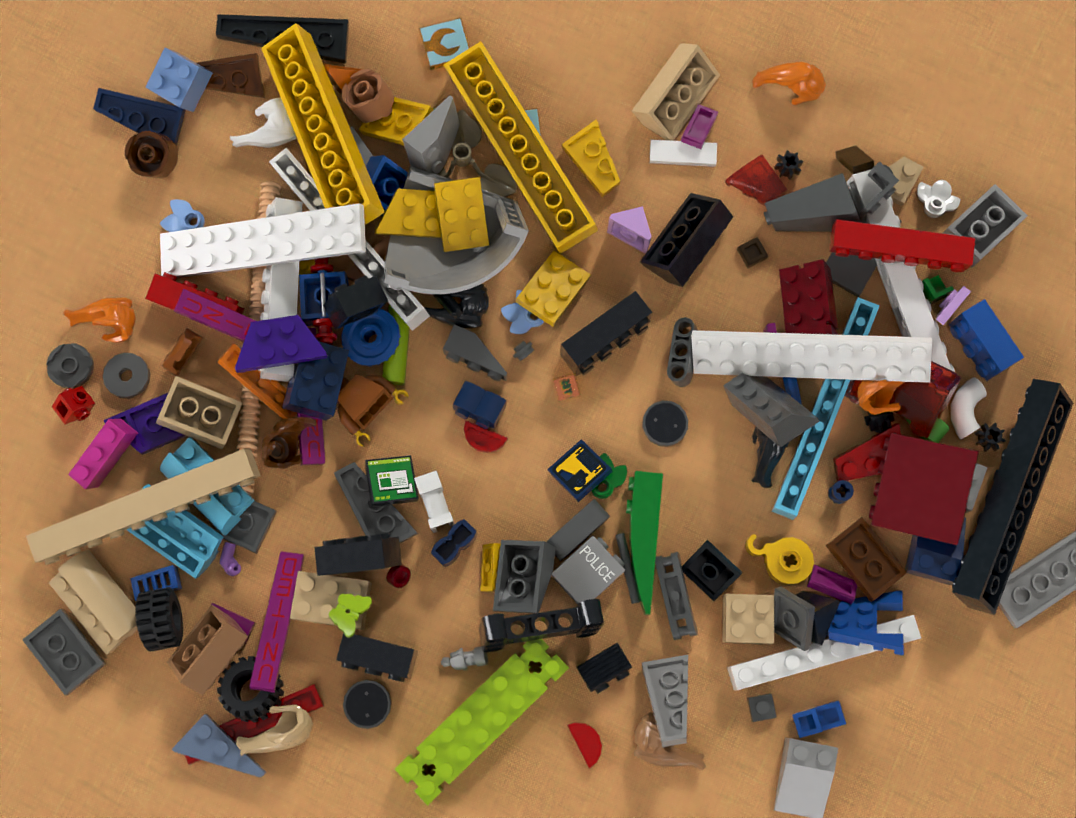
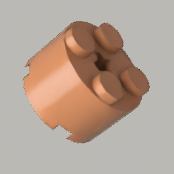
M364 69L353 74L350 77L352 80L348 85L345 83L342 89V99L363 123L373 122L391 114L394 93L378 73L371 69Z

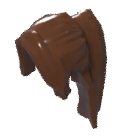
M311 417L284 418L277 422L273 427L274 432L269 433L262 441L264 465L271 468L285 469L292 465L300 464L302 462L301 455H297L300 434L305 428L316 426V420Z

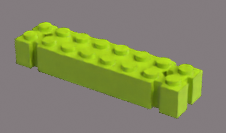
M543 639L527 641L522 646L526 651L520 657L514 653L416 748L420 753L415 758L410 754L395 768L396 772L407 784L413 780L418 785L415 793L427 806L443 791L440 786L441 783L446 781L450 784L548 689L545 683L550 678L557 681L569 669L557 654L551 658L545 652L549 646ZM539 661L542 664L539 667L542 671L539 674L537 672L530 673L528 668H531L529 666L530 662L537 663ZM434 764L436 768L433 771H436L434 775L431 773L427 775L424 772L426 770L424 765Z

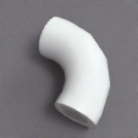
M975 377L968 380L956 391L951 403V422L960 440L981 428L974 416V408L981 399L987 396V392L983 384Z

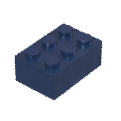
M318 341L326 351L327 358L294 364V376L288 382L282 408L327 421L335 413L349 350Z

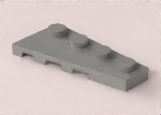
M688 655L642 662V671L662 747L687 743Z

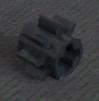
M786 150L784 157L778 155L776 160L779 163L775 165L774 169L779 170L780 178L785 176L791 180L794 173L796 175L800 174L801 169L799 167L802 166L803 160H799L798 152L794 154Z
M890 411L876 415L868 412V416L864 417L866 426H869L870 431L883 433V431L892 428L891 422L895 421L894 414Z
M985 423L981 425L982 431L975 432V435L978 436L976 445L980 444L983 446L985 452L990 447L996 451L1000 449L998 443L1006 442L1002 438V433L1005 430L997 428V423L992 424L990 427ZM992 435L993 439L989 440L987 436Z

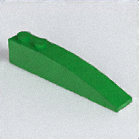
M635 471L633 477L629 476L628 490L632 491L631 500L627 499L626 513L630 514L629 542L637 591L643 614L649 616L651 615L663 474Z

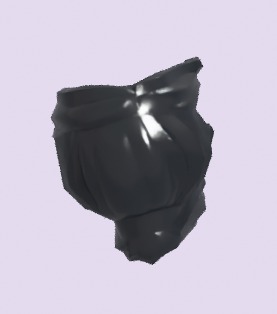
M480 284L464 291L449 293L450 297L462 299L459 305L463 308L464 313L458 319L451 316L445 308L424 307L430 317L452 327L454 324L468 329L481 327L483 324L482 315L487 313L489 307L487 288L484 284Z
M755 427L752 435L753 443L756 444L758 437L760 446L757 450L758 462L755 477L751 481L759 483L764 488H770L772 486L771 476L773 470L780 461L789 442L780 448L761 430Z

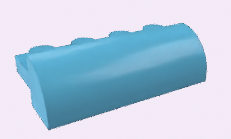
M189 437L174 453L169 452L161 463L160 471L167 479H170L215 460L193 438ZM240 485L232 487L233 492L219 496L217 493L210 496L211 500L200 505H197V502L192 503L224 536L242 519L240 517L242 513L255 501Z
M147 484L143 487V489L150 487L151 485ZM187 510L180 513H175V511L167 513V518L154 522L153 519L145 522V527L134 531L131 528L127 529L131 534L195 579L213 562L219 552L217 549L224 537Z

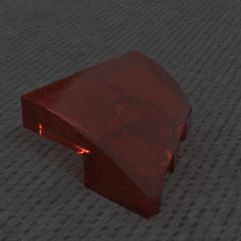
M763 154L747 163L725 180L727 186H734L743 191V195L755 198L763 206H765L766 202L782 197L787 192V188Z

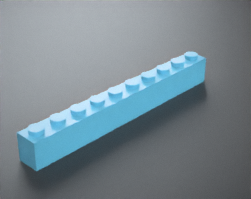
M858 297L852 307L842 335L868 336L880 305ZM823 380L811 411L818 418L819 422L802 433L772 512L791 520L797 517L850 380Z

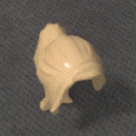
M297 705L270 707L269 712L271 714L282 712L278 723H276L275 727L268 729L258 736L251 738L238 737L236 745L241 750L240 755L285 750L304 743L310 737L313 726L308 712Z

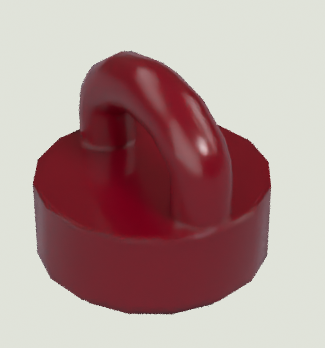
M403 564L391 567L386 575V581L396 588H402L409 582L411 571Z

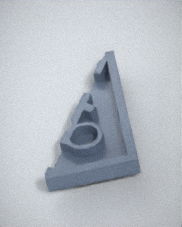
M204 714L172 748L176 753L260 778L267 773L250 755L245 754L241 756V750L237 747L236 742L207 714Z

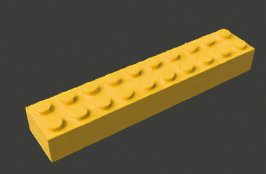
M295 23L261 49L325 209L360 203L364 205V221L366 225L385 211L310 33Z
M481 41L445 63L446 71L559 254H562L597 232L598 229L594 220Z

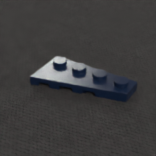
M98 88L93 107L100 114L137 133L152 131L169 137L176 146L186 111L177 106Z

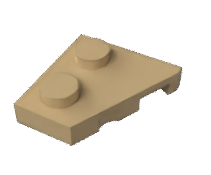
M902 157L889 166L893 175L899 180L894 186L896 191L891 195L894 203L903 206L924 168L906 157Z

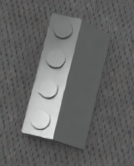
M741 373L723 385L731 405L780 448L819 422L815 415L768 377L749 376Z

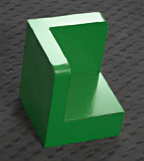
M939 275L931 279L926 278L922 280L924 286L923 293L930 304L946 298L954 290L953 286L946 288Z

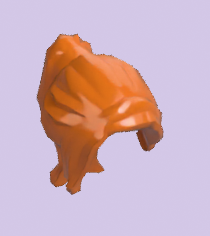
M805 62L785 63L761 72L758 71L752 80L754 88L768 83L788 86L789 89L800 96L792 99L791 103L793 105L817 100L824 92L826 86L821 70Z
M103 298L76 311L66 309L63 312V315L70 320L71 327L83 322H92L94 326L113 327L116 330L115 333L102 336L103 340L112 343H120L127 340L132 335L136 323L135 312L131 308L133 305L132 300L128 298Z
M886 379L880 381L862 380L857 391L859 405L864 411H868L873 415L900 410L901 406L899 403L889 404V401L894 391H896V387L901 386L904 382L888 381Z

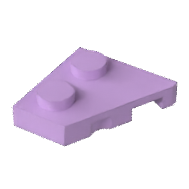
M965 286L958 292L954 289L939 305L942 309L937 314L936 320L944 325L971 291Z

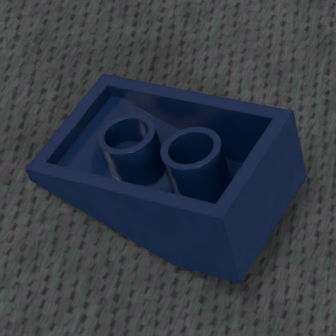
M966 517L964 518L958 545L913 535L905 571L908 574L952 585L961 570Z

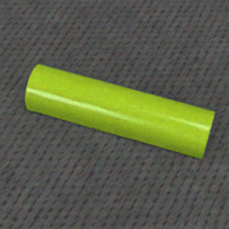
M389 304L388 313L396 320L401 337L399 338V346L396 348L395 354L391 355L388 361L383 363L382 376L394 385H405L410 328Z

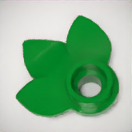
M603 453L599 457L611 467L613 472L592 490L593 495L599 499L610 497L614 488L621 486L627 477V466L620 465L614 467L609 456ZM601 484L607 486V489L603 492L598 490Z

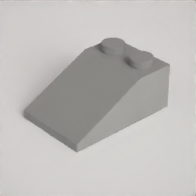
M452 96L447 97L402 139L412 167L438 174L445 166L460 126Z
M785 737L774 811L809 818H823L835 773L838 748Z

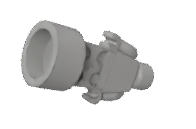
M482 646L475 647L474 650L464 652L463 648H460L456 652L450 653V658H442L441 665L443 667L451 665L455 670L463 669L466 671L467 666L487 665L488 657L487 653L482 651Z

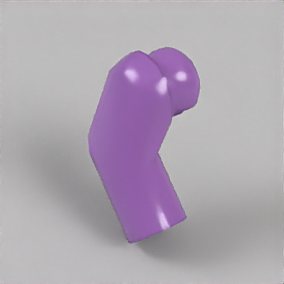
M225 542L220 557V565L228 575L236 576L241 571L240 564L233 557L236 544Z

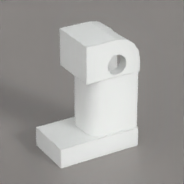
M437 470L414 478L419 494L423 498L429 516L428 523L432 532H438L436 527L447 523L453 527L455 523L449 512Z

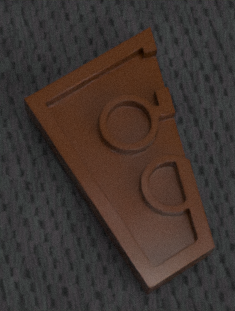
M257 53L197 63L213 73L205 89L265 98Z

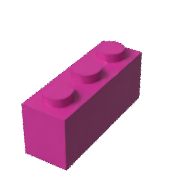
M108 419L68 475L85 489L98 488L138 432L122 419Z

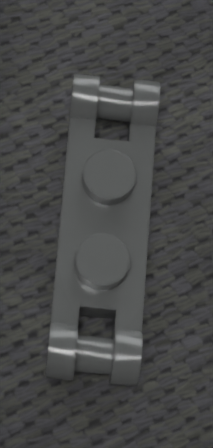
M679 552L671 553V556L667 557L657 556L655 564L673 639H682V636L690 635V637L698 635ZM673 565L674 572L666 573V566ZM685 618L686 626L679 627L678 620Z

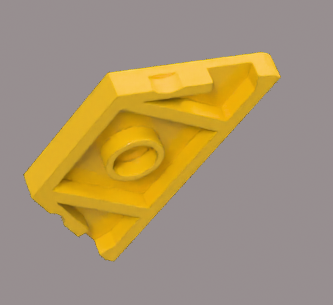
M398 188L375 230V234L441 238L435 191Z

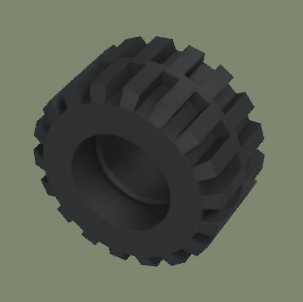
M166 587L140 592L136 600L135 614L138 633L146 650L152 652L180 646L183 638V618L179 600L173 589Z
M249 656L248 660L244 657L238 658L239 662H231V668L223 670L224 677H219L218 683L221 684V687H217V693L221 695L218 697L219 701L224 705L225 710L242 721L258 722V718L265 720L268 718L269 708L276 705L280 706L282 702L279 700V696H284V691L281 689L284 686L283 681L280 679L281 676L280 674L278 675L275 692L260 690L259 694L252 700L242 701L240 696L241 689L252 677L256 658L254 656Z

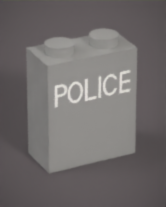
M592 536L551 575L577 605L581 601L596 599L625 571L623 568L624 562L616 554L612 556L606 550L609 546L600 537L596 539Z

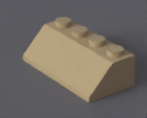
M680 43L635 105L632 112L643 126L665 140L674 141L720 74L699 45Z

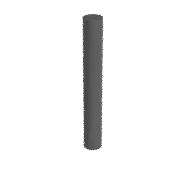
M617 534L615 536L621 560L625 564L623 568L625 569L624 574L631 603H638L641 601L637 591L625 534Z

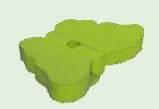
M340 594L338 596V605L329 611V618L334 625H338V628L346 637L350 638L356 631L355 621L359 620L360 614L366 612L371 607L372 599L369 596Z

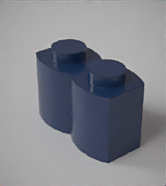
M465 381L453 403V410L456 411L455 414L463 419H468L469 417L476 420V424L484 429L489 427L494 429L506 407L507 400Z
M465 519L460 520L453 525L448 536L443 537L433 546L431 554L444 567H447L457 560L461 550L473 544L477 537V531Z

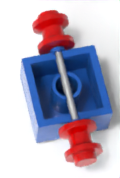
M331 257L314 259L315 265L310 267V271L316 274L299 275L301 319L305 325L318 327V334L314 335L315 338L320 342L331 345L333 341L337 340V334L332 333L333 324L323 304L329 299L328 295L335 292L334 289L343 284L349 286L345 271L332 272L334 270L333 265H330L328 259Z

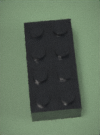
M634 291L563 342L560 355L576 376L580 373L585 375L594 368L593 364L598 360L603 362L612 355V350L617 347L621 349L631 341L630 337L635 334L639 336L649 328L648 324L651 322L652 311L639 294Z

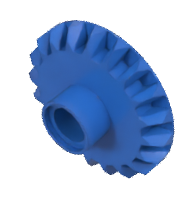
M379 309L373 315L344 326L341 340L343 349L349 350L348 357L360 365L371 367L372 365H380L382 362L388 361L389 357L395 354L401 336L399 326L394 317L387 311ZM376 334V340L369 343V338Z

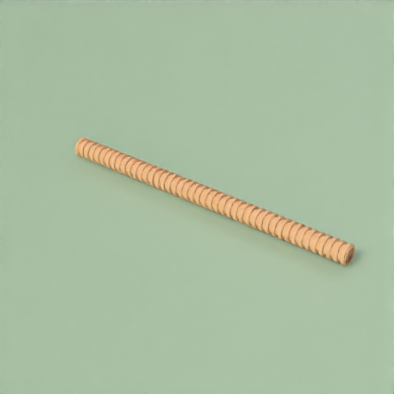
M264 182L260 185L262 190H260L261 197L259 201L261 203L259 204V209L261 210L258 211L259 217L257 219L266 218L268 204H271L276 197H280V192L278 191H280L281 186L277 183ZM266 266L253 267L255 269L252 272L254 276L252 282L254 284L251 285L253 291L250 294L253 298L250 299L252 305L249 306L251 310L249 316L255 321H260L261 313L264 312L261 296L263 290H265V282L262 281V276ZM244 386L242 388L244 395L241 396L243 400L242 409L240 410L242 416L239 417L241 424L238 425L241 428L238 431L240 438L237 439L239 445H237L236 449L239 451L250 449L254 458H256L257 454L255 451H257L258 447L255 445L258 443L256 437L259 436L257 430L260 426L257 423L260 422L258 416L261 415L259 411L261 408L259 402L261 400ZM254 483L242 487L249 495L254 493L252 489Z

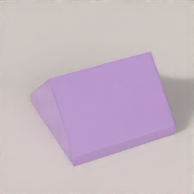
M643 206L611 214L607 233L646 254L651 240V233Z

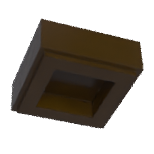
M758 237L737 248L747 268L768 258V254Z

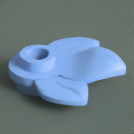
M175 199L170 201L173 214H170L160 222V225L166 231L175 232L204 227L205 219L199 211L193 210L188 202ZM196 218L197 224L191 225V220Z
M517 290V292H516V298L518 297V295L521 293L522 290ZM517 303L501 308L505 319L512 322L510 327L511 333L524 334L531 327H539L544 323L539 317L536 320H532L530 315L533 313Z

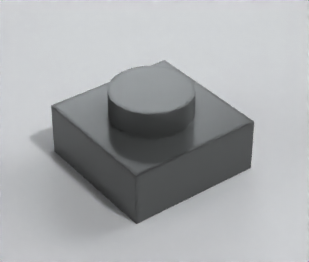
M772 694L747 698L752 722L777 718Z

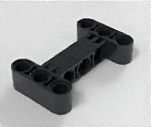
M600 599L581 601L574 608L504 618V614L484 616L479 626L482 651L485 653L495 652L504 649L507 644L576 634L577 638L596 635L604 625ZM561 617L567 618L570 621V626L562 627L558 619ZM535 622H544L547 629L545 631L537 630ZM520 625L523 633L520 635L514 634L511 631V626Z

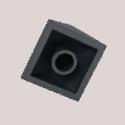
M708 540L682 566L683 573L713 601L743 573Z
M802 591L796 594V596L815 607L811 643L822 646L840 601Z

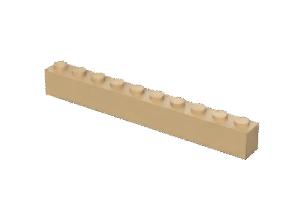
M242 449L29 534L26 538L35 563L45 562L46 565L59 561V556L67 554V556H72L80 553V548L86 545L89 548L103 543L102 539L106 537L114 539L123 536V531L129 528L134 531L145 527V522L153 519L154 522L163 520L168 517L167 513L175 511V513H180L188 510V505L197 502V505L206 503L211 500L210 496L217 493L219 496L233 492L232 487L240 485L241 488L255 483L254 479L261 475L252 451L250 449Z

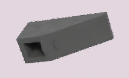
M454 324L443 347V352L447 355L446 358L454 363L459 361L466 363L467 368L475 372L482 370L488 373L487 376L493 380L500 381L502 379L507 381V372L478 336Z

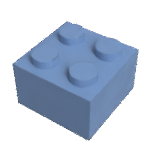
M164 48L145 88L179 108L194 112L213 73L180 53Z

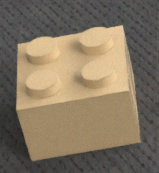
M723 595L722 643L774 644V595Z

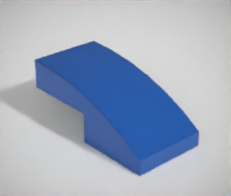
M839 700L792 714L799 738L847 724Z

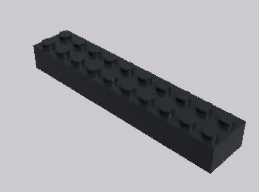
M1033 379L1031 386L1026 389V399L1023 407H1020L1018 410V420L1015 428H1012L1010 431V441L1007 449H1004L1002 452V462L999 470L995 471L991 491H988L986 494L985 507L983 512L978 515L977 528L969 539V549L961 560L959 575L953 581L952 593L968 608L992 615L996 613L1074 404L1061 383Z

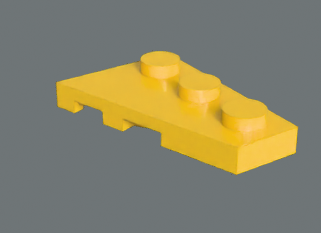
M597 119L562 143V149L602 197L620 185L619 176L607 150L606 142L601 134Z

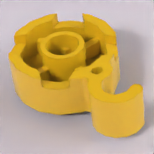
M755 534L748 537L745 542L747 553L754 557H764L768 575L776 583L782 585L797 584L805 580L812 572L814 565L813 553L809 546L800 539L794 537L782 538L775 543L763 545L760 550L753 546V541L757 537ZM791 556L793 558L794 565H790L789 567H787L785 565L786 561H784V557L787 558Z

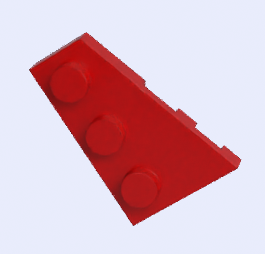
M900 424L892 425V428L872 436L866 442L856 445L833 458L837 481H848L881 474L878 471L881 459L885 460L887 451L883 450L886 436L890 437L891 433L901 435Z

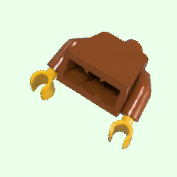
M357 374L350 381L346 377L342 379L338 396L340 404L337 407L339 419L349 433L356 436L357 444L362 447L364 446L359 441L362 435H365L369 441L371 439L368 434L362 433L360 428L362 430L366 429L393 399L391 394L395 396L394 400L398 405H404L398 399L399 394H403L407 398L409 397L407 391H398L394 384L381 375H366L363 377Z

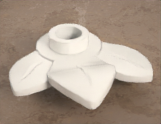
M938 180L933 186L920 182L917 187V197L924 203V211L931 218L942 216L945 211H954L960 204V199L951 195V185L946 180Z

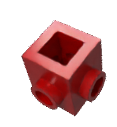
M80 386L74 389H65L58 395L52 408L65 425L76 420L83 421L88 418L95 402L84 387Z

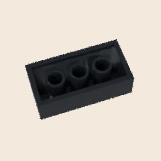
M690 193L640 263L668 283L683 287L734 216L720 199Z

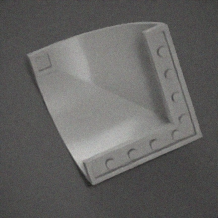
M410 166L403 189L435 191L434 183L452 181V179ZM482 190L489 246L443 252L441 238L390 235L384 267V283L395 290L403 288L425 294H449L473 288L491 279L511 262L520 250L529 232L518 202Z

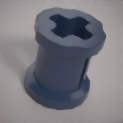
M845 480L836 482L828 490L829 499L836 504L844 503L853 496V486ZM840 487L841 491L845 492V495L842 497L840 493L836 492Z

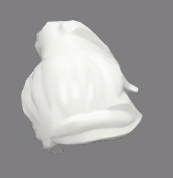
M281 97L271 99L255 110L257 116L264 114L266 119L268 118L263 127L246 135L230 136V140L233 141L232 145L236 148L248 145L271 148L296 139V134Z

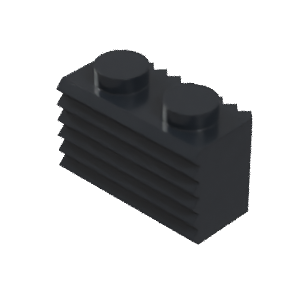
M617 642L576 668L589 691L595 690L598 694L610 687L607 682L616 678L617 681H620L630 675L628 670L632 666Z

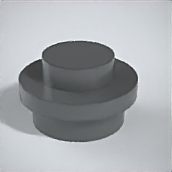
M525 341L518 344L514 348L515 353L513 357H517L521 361L534 351L531 341L527 344Z

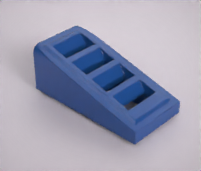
M171 565L130 578L135 601L140 593L138 584L140 581H143L145 591H150L147 579H151L153 590L161 589L158 588L156 577L160 576L162 588L171 587L173 591L182 589L178 567ZM165 574L169 575L171 584L167 586Z

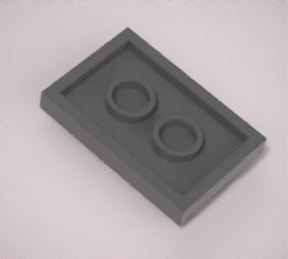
M59 609L23 639V642L64 695H69L106 664L64 609Z

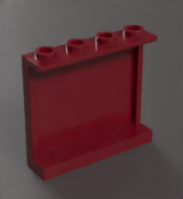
M891 433L890 437L886 436L883 450L887 451L885 460L881 459L878 473L882 474L880 483L876 482L874 496H877L876 505H871L869 519H872L871 525L958 545L979 450L961 448L897 433Z

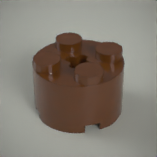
M142 131L133 135L128 140L125 147V158L130 169L140 176L151 178L167 177L177 164L178 147L169 137L163 134Z

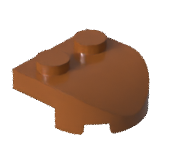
M186 328L184 333L179 336L172 351L165 357L162 367L174 376H178L203 337Z

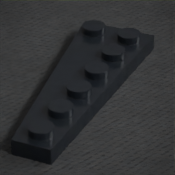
M217 14L216 36L218 39L263 47L296 23L311 34L321 59L346 63L349 21L348 19Z

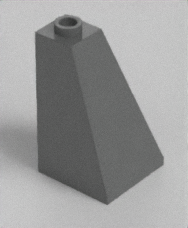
M843 173L765 203L767 209L764 212L768 225L772 224L775 231L832 232V225L836 219L860 222Z

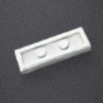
M651 140L649 163L716 167L717 143L705 142L702 149H698L681 141Z

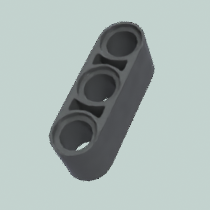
M686 317L678 319L674 325L667 367L669 379L678 387L687 386L691 382L693 375L691 335L693 330L698 331L693 321ZM691 327L689 333L682 334L684 328ZM688 349L684 356H678L680 350ZM680 370H684V375L676 379L675 374Z
M594 499L558 530L547 543L556 547L555 556L559 561H562L608 520L610 515Z

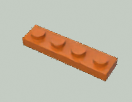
M232 344L217 363L282 419L295 417L297 412L282 408L287 389L278 381L260 379L261 371L258 370L236 372L235 366L241 349L237 345Z

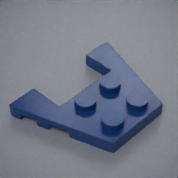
M902 590L882 593L872 602L866 596L855 598L852 604L840 601L831 626L828 629L829 640L856 646L864 643L873 645L874 650L883 651V648L894 650V654L904 655L903 634L877 633L878 610L903 611Z

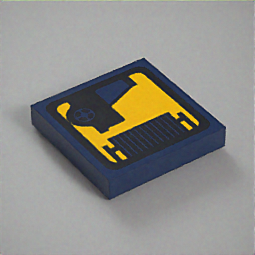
M582 439L547 469L577 502L581 501L613 472L611 467Z

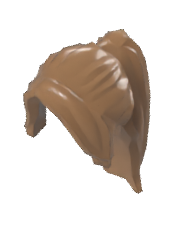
M649 712L648 715L641 719L642 722L638 724L635 730L634 742L637 744L634 756L660 767L689 765L700 770L706 767L702 760L704 754L685 752L674 746L662 747L653 712Z

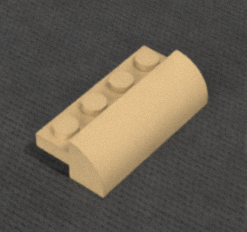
M90 550L73 556L58 568L59 573L49 584L106 655L112 653L126 638L132 636L138 630L135 606Z

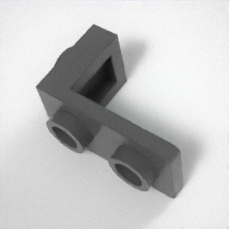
M880 161L867 175L883 191L861 211L860 215L862 217L867 212L872 215L881 206L879 201L883 197L887 200L896 191L894 186L899 180L893 175L892 170Z

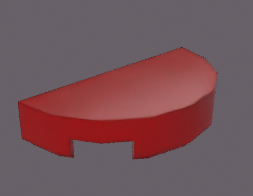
M465 420V439L472 448L479 452H495L502 448L508 440L507 437Z
M575 722L568 724L567 726L590 769L601 756L602 743L600 736L594 728L585 723Z

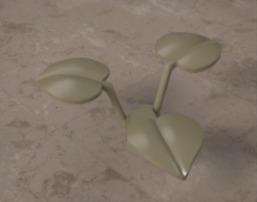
M463 109L457 113L460 126L451 148L453 149L454 160L451 161V166L447 173L443 167L437 175L451 179L449 176L456 165L466 167L471 164L478 175L482 177L480 179L482 190L503 197L514 194L517 191L516 182L504 166L489 164L483 173L475 163V160L472 159L471 148H474L480 142L481 129Z

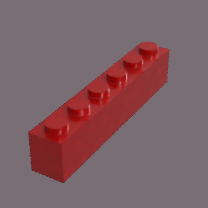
M836 219L832 225L829 252H833L839 257L855 255L862 260L878 258L885 263L900 261L904 262L907 266L922 264L927 265L930 269L945 267L950 268L952 272H964L973 265L975 238Z

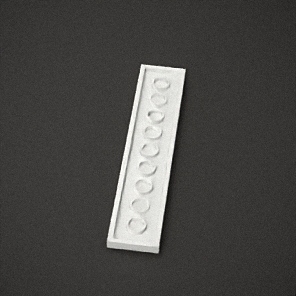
M359 203L161 233V276L166 272L181 278L366 252L364 205Z
M693 330L691 335L694 374L740 375L743 373L749 376L874 381L886 379L888 381L930 383L932 338L696 330Z

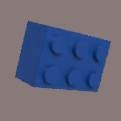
M985 299L962 312L949 324L951 334L960 341L965 355L973 360L977 373L982 378H985L986 381L1024 358Z

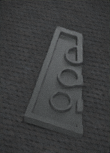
M355 462L334 472L366 536L390 533V537L399 536V543H402L418 534L392 504L371 506L367 476Z

